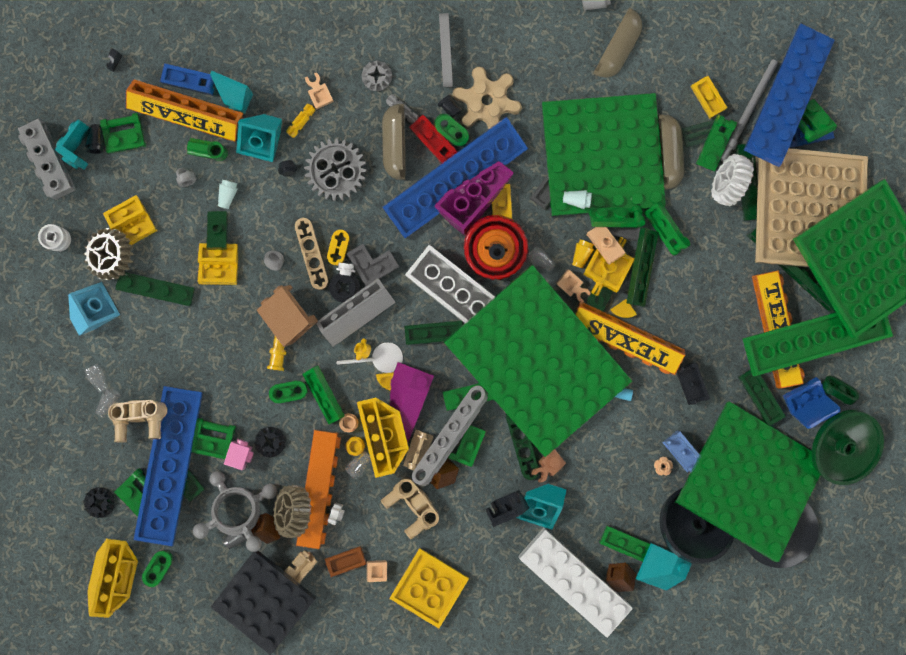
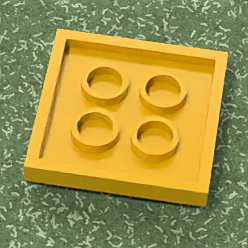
M419 548L389 599L435 627L440 628L469 577Z

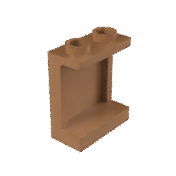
M291 285L277 287L273 291L274 294L261 302L262 306L257 309V312L283 347L294 344L318 322L314 315L307 316L290 293L293 289Z

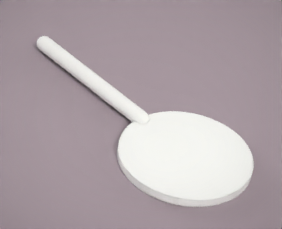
M382 343L375 348L371 358H362L359 361L356 359L337 361L336 364L373 361L374 366L379 371L391 373L394 372L397 362L402 363L403 355L397 345Z

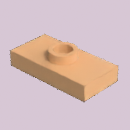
M595 227L587 232V236L609 265L625 255L626 252L607 227Z

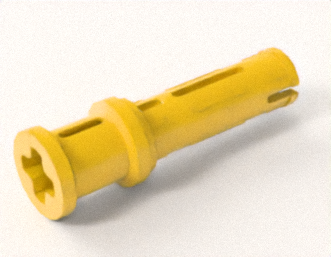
M274 335L273 348L269 350L271 356L267 369L284 371L283 360L287 352Z

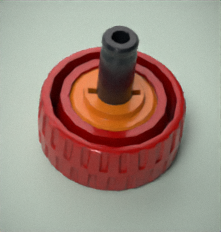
M502 215L485 216L476 221L465 236V258L475 273L491 280L508 278L515 274L526 260L528 254L527 237L521 226L509 217Z

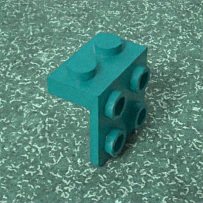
M79 119L70 124L67 134L58 140L55 150L63 156L61 159L75 169L80 167L85 170L88 163L74 154V151L89 133L90 127Z

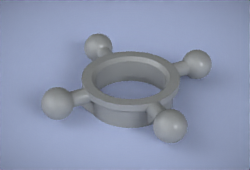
M220 471L213 472L210 475V483L213 486H217L221 493L213 502L211 508L212 520L206 524H196L193 528L194 536L198 539H203L208 535L209 530L217 527L218 530L227 535L239 536L244 534L247 539V549L251 552L258 551L262 546L260 538L252 534L251 529L257 524L260 516L259 502L265 498L273 499L277 495L276 486L266 484L262 492L254 495L244 488L234 487L227 489L224 483V474ZM231 495L245 496L252 504V512L249 519L244 524L235 527L223 524L218 516L221 502Z

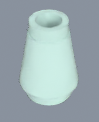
M222 179V183L219 184V207L229 209L238 190L236 188L237 183Z
M587 190L565 191L563 203L585 210V208H590L592 193L587 192Z

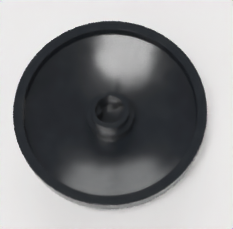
M682 488L672 493L664 502L659 519L661 534L669 549L679 558L694 564L710 563L725 555L730 549L734 537L676 503Z
M807 503L779 562H774L746 544L744 546L754 559L766 566L787 568L797 565L810 555L816 545L819 530L816 515Z

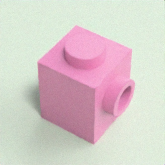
M237 439V442L232 441L224 465L244 470L247 463L251 462L254 452H251L252 447L248 446L249 442Z

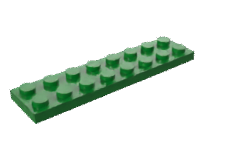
M831 313L742 338L752 376H758L893 337L888 316H886L858 337L851 338L837 313Z

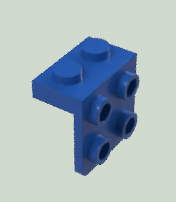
M817 377L783 395L789 412L807 429L816 427L819 423L841 411L840 407L825 394L821 381Z

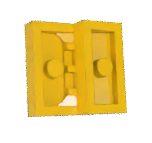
M137 195L103 213L110 229H117L126 234L125 238L130 239V245L157 231Z
M199 243L198 284L237 285L238 244H227V249L208 250L207 243Z

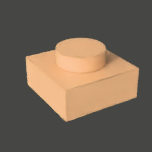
M367 561V582L387 581V561Z

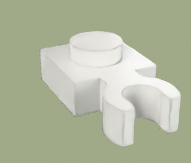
M337 502L334 504L328 518V523L336 525L337 521L342 520L345 510H342L343 504Z

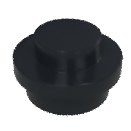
M291 160L279 163L278 173L285 177L292 176L297 171V166Z

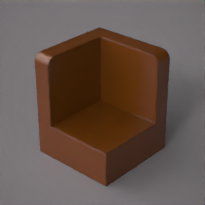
M447 458L430 483L437 490L454 484L459 468Z
M267 513L261 514L257 524L251 529L252 534L266 544L280 539L274 524V517Z
M626 562L609 564L606 582L616 592L634 591L636 573Z

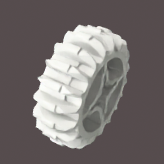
M733 154L725 159L723 164L720 165L719 170L716 171L717 174L714 177L711 192L712 197L717 203L732 206L737 201H740L742 196H745V192L748 190L751 178L753 177L752 172L754 171L753 163L747 157Z

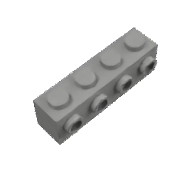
M36 119L19 127L20 135L18 137L21 143L27 147L28 152L26 154L32 163L34 162L36 167L34 170L35 174L40 180L42 179L44 184L42 188L46 196L56 200L75 191L76 188L60 154L55 150L56 146L45 122Z
M377 278L318 320L316 325L334 347L378 314L388 309L395 301L379 278Z

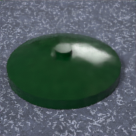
M846 410L830 417L821 426L813 441L812 461L816 471L824 479L836 485H850L862 480L873 471L881 458L884 448L883 430L875 418L859 410Z

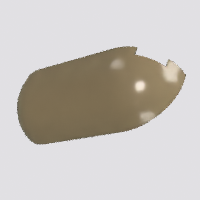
M629 7L593 74L607 78L616 75L622 69L642 31L641 17L632 8Z
M395 104L388 108L382 119L383 166L387 174L396 180H406L404 104Z
M661 114L658 115L663 180L664 190H668L679 185L684 177L683 139L679 122L670 115Z

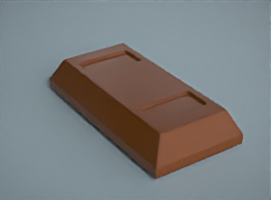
M361 546L324 559L331 577L367 564Z

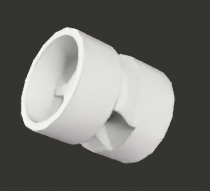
M48 224L40 229L38 240L43 247L61 252L69 247L71 236L66 229L54 224Z

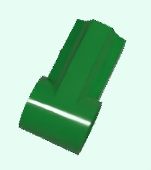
M190 138L187 144L188 155L214 159L216 161H223L228 155L227 148L217 141L210 142ZM220 147V154L214 156V150Z

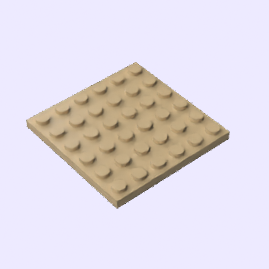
M788 148L780 167L759 158L755 263L809 267L793 238L867 190L868 156Z

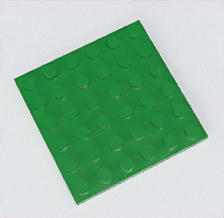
M656 93L541 103L551 216L589 213L590 208H585L584 210L563 203L565 191L587 190V192L592 193L590 207L632 209L633 206L638 205L642 209H649L660 201L666 207Z
M885 179L880 180L793 238V241L851 338L858 337L906 303V214Z
M729 401L726 402L676 503L774 562H779L820 475L813 465L812 451Z

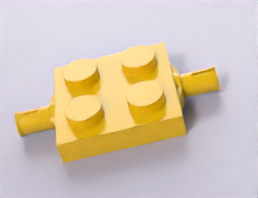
M620 237L618 243L623 248L627 240H623ZM596 249L583 275L596 283L591 293L599 296L602 287H607L617 293L634 258L625 253V255L609 265L598 249Z

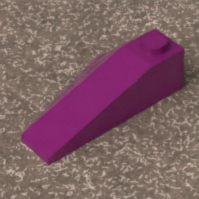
M498 161L481 171L474 178L466 180L462 185L446 192L434 207L450 225L466 236L470 227L482 217L513 176L514 172Z
M397 362L393 378L391 379L390 406L400 411L408 443L434 375Z

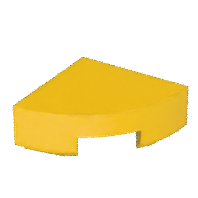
M627 299L610 309L614 315L621 318H630L637 315L631 305L626 303Z
M394 372L376 374L380 385L389 391L391 390V379Z

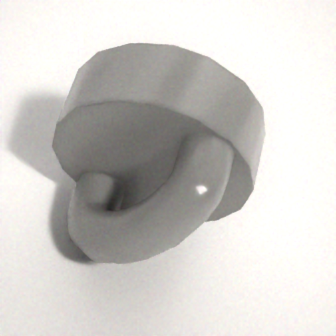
M179 168L176 171V181L180 187H187L196 182L197 178L194 172L187 168Z
M268 251L264 257L265 265L274 271L281 269L284 260L283 255L278 251Z

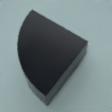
M112 48L108 54L110 62L106 66L107 69L114 72L122 55Z

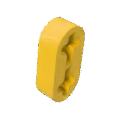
M344 230L335 231L331 238L327 259L334 266L343 263L346 257L350 237ZM343 233V237L346 240L342 241L339 247L336 236H340ZM339 249L338 254L339 256H341V259H337L336 262H333L334 259L331 257V255H334L336 253V250Z

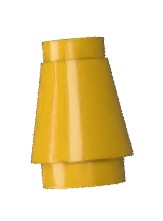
M580 239L579 243H576L572 265L583 269V266L594 251V244Z

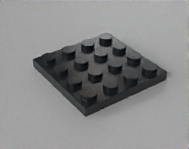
M258 550L250 555L212 604L211 608L271 655L317 597Z

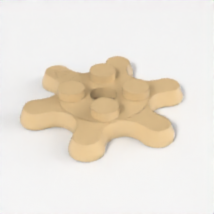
M483 67L473 69L474 85L471 88L457 87L452 93L456 101H462L467 105V113L460 120L461 125L465 128H471L477 121H484L488 129H490L500 121L502 114L511 113L516 115L522 109L520 102L510 100L506 94L507 89L512 86L514 81L512 75L505 73L498 80L491 81L487 78ZM489 95L493 100L492 103L484 105L481 101L483 96Z

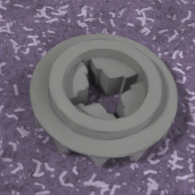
M378 60L369 62L363 68L361 74L364 85L372 91L384 90L392 80L391 69L385 62ZM376 68H378L379 74L385 75L378 77L377 83L374 77L371 76V74H375Z

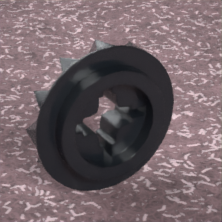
M338 273L330 281V294L335 300L345 302L359 292V281L353 274L349 276ZM339 281L344 284L351 282L348 287L350 294L345 291L338 293L342 288Z
M275 427L261 429L256 435L254 443L257 452L264 457L270 458L279 455L285 447L284 434ZM266 437L269 439L276 437L273 447L270 445L263 447L267 442Z
M96 487L85 494L86 496L83 501L84 510L88 512L89 516L103 518L112 512L115 500L113 494L108 489ZM95 498H97L98 500L105 499V501L101 503V508L99 506L92 507V505L96 502Z

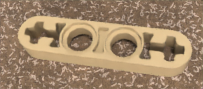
M300 218L295 223V230L310 282L315 289L323 290L328 286L329 280L314 228L310 220ZM301 222L309 224L306 230L307 234L312 233V236H306L301 239V235L305 236L304 231L299 229ZM313 240L314 248L306 250L304 248L305 241ZM312 258L319 259L320 265L318 268L313 269L310 267L309 262ZM322 269L323 273H319L322 279H325V282L320 287L318 284H315V281H317L316 274L312 276L311 272H318Z

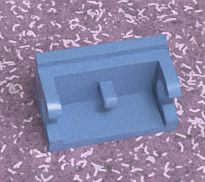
M676 431L662 443L685 471L691 472L699 457V453L680 431Z

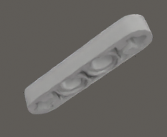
M440 13L443 87H453L449 13Z

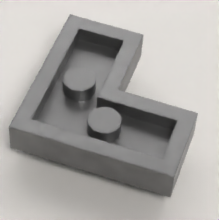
M361 244L347 253L366 286L377 278L380 279L399 268L390 251L373 260L364 244Z

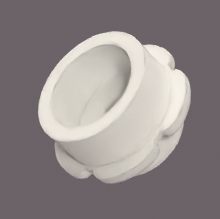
M339 263V267L336 268V270H340L341 275L351 276V272H355L354 264Z

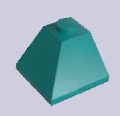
M211 71L210 75L225 106L242 112L245 115L253 96L249 87Z
M265 114L240 119L238 121L236 153L273 162L281 134L282 119Z
M546 484L527 491L524 499L530 508L516 518L552 530L563 508L566 489Z
M651 543L636 579L663 590H668L686 579L692 563L679 558L668 549Z

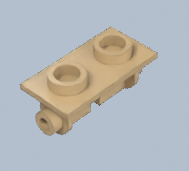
M415 430L403 466L411 470L416 468L430 448L433 435Z
M304 550L292 562L296 567L288 566L285 572L298 583H301L302 579L317 563V560L311 552Z

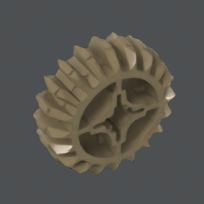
M106 228L93 233V239H87L89 245L84 246L87 249V252L83 253L84 256H87V259L84 261L88 264L86 269L91 271V274L97 276V278L105 280L118 279L119 275H125L124 270L130 269L128 263L133 262L130 260V256L134 255L130 252L133 248L129 244L130 239L125 238L126 234L117 229Z
M284 486L283 489H280L279 494L276 496L277 500L274 502L273 517L275 519L276 531H278L279 535L286 538L301 537L305 533V529H308V522H310V515L312 514L310 512L312 507L310 505L311 498H309V492H306V489L301 486Z

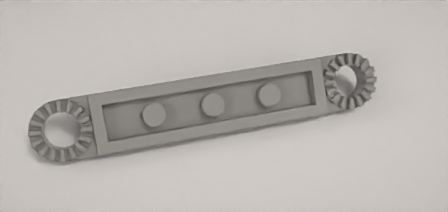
M474 386L464 397L414 469L412 479L416 484L426 486L442 467L480 412L485 401L487 402L488 393L484 388ZM477 392H481L480 399L475 400L474 395H476ZM425 471L426 476L420 481L418 477L420 473Z

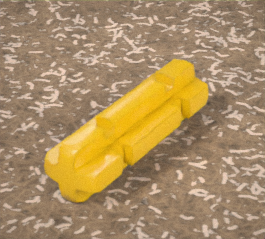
M306 104L303 108L304 111H301L292 122L293 125L288 127L286 133L289 136L295 138L299 133L298 130H301L310 119L309 116L314 114L315 108L312 105Z

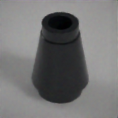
M99 124L90 125L85 145L89 153L101 154L103 149H105L103 131Z

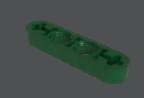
M506 414L521 473L525 479L534 480L539 472L530 477L529 474H525V471L528 469L527 465H522L521 463L522 461L526 462L533 459L534 462H530L531 468H538L531 441L526 435L521 440L514 437V432L520 428L518 426L511 428V424L514 425L515 423ZM523 447H527L530 450V456L527 458H522L519 455L520 449Z

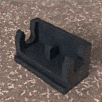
M691 363L678 368L676 373L688 405L709 400L710 397L697 363Z
M516 490L491 502L495 514H493L490 507L486 508V513L492 522L491 525L495 527L519 517L530 507L520 490Z

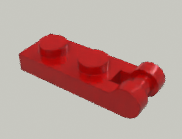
M424 115L419 117L409 127L441 164L457 153L456 149ZM446 148L448 152L443 156L440 151Z

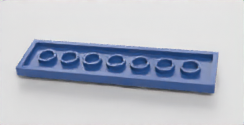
M800 23L744 151L777 167L782 165L835 41L834 39Z
M505 117L382 208L402 236L406 238L439 214V211L434 206L446 192L462 185L464 181L474 178L481 171L498 161L507 165L528 148L508 118Z
M163 387L161 402L166 404L167 414L161 422V439H153L134 535V540L174 546L192 453L195 427L202 401V392Z

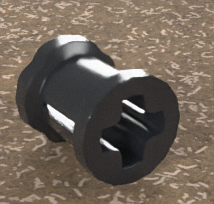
M449 94L437 105L442 107L446 114L454 118L462 109L452 100L453 96Z

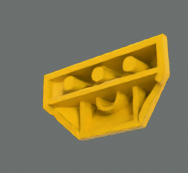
M376 397L357 402L375 478L395 473L409 450L400 411Z
M106 539L96 553L88 586V611L91 617L109 618L113 612L130 598L138 560L125 540Z

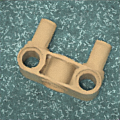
M133 400L112 404L108 409V416L112 420L113 425H115L114 442H127V425H129V422L147 421L149 427L148 439H161V422L167 414L166 404L154 400Z
M411 478L401 479L393 487L394 490L381 499L386 509L400 499H405L410 509L418 516L417 521L404 530L410 539H413L424 529L427 530L435 526L439 521L438 511L424 491ZM402 483H411V491L406 492L402 490ZM427 513H434L436 519L433 522H428L425 519Z

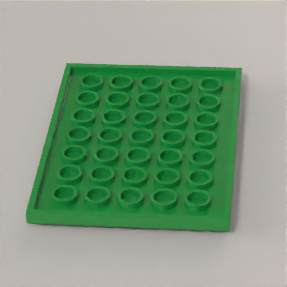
M533 265L528 267L444 341V344L544 457L548 456L632 382Z

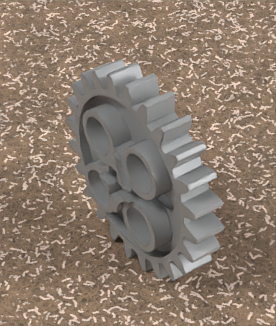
M338 138L335 139L333 144L330 139H328V145L320 142V149L314 146L316 153L309 152L312 159L305 160L310 164V166L304 167L305 170L310 172L305 174L306 178H311L307 182L308 185L314 184L313 192L319 189L318 196H322L325 193L326 200L332 196L333 201H336L337 196H339L343 201L345 194L351 198V191L357 193L356 186L362 188L359 181H365V177L361 174L367 173V170L362 168L366 165V162H360L364 158L363 154L357 155L359 152L358 148L352 150L353 143L346 146V140H343L341 144H339ZM343 153L345 158L342 161H336V154ZM348 161L351 162L350 165L343 166V165H345ZM320 162L328 163L325 170L318 169ZM336 166L339 168V173L335 174V172H332V167ZM346 170L354 172L351 178L343 176ZM329 173L324 178H320L321 175ZM330 178L336 179L334 187L327 186V181Z

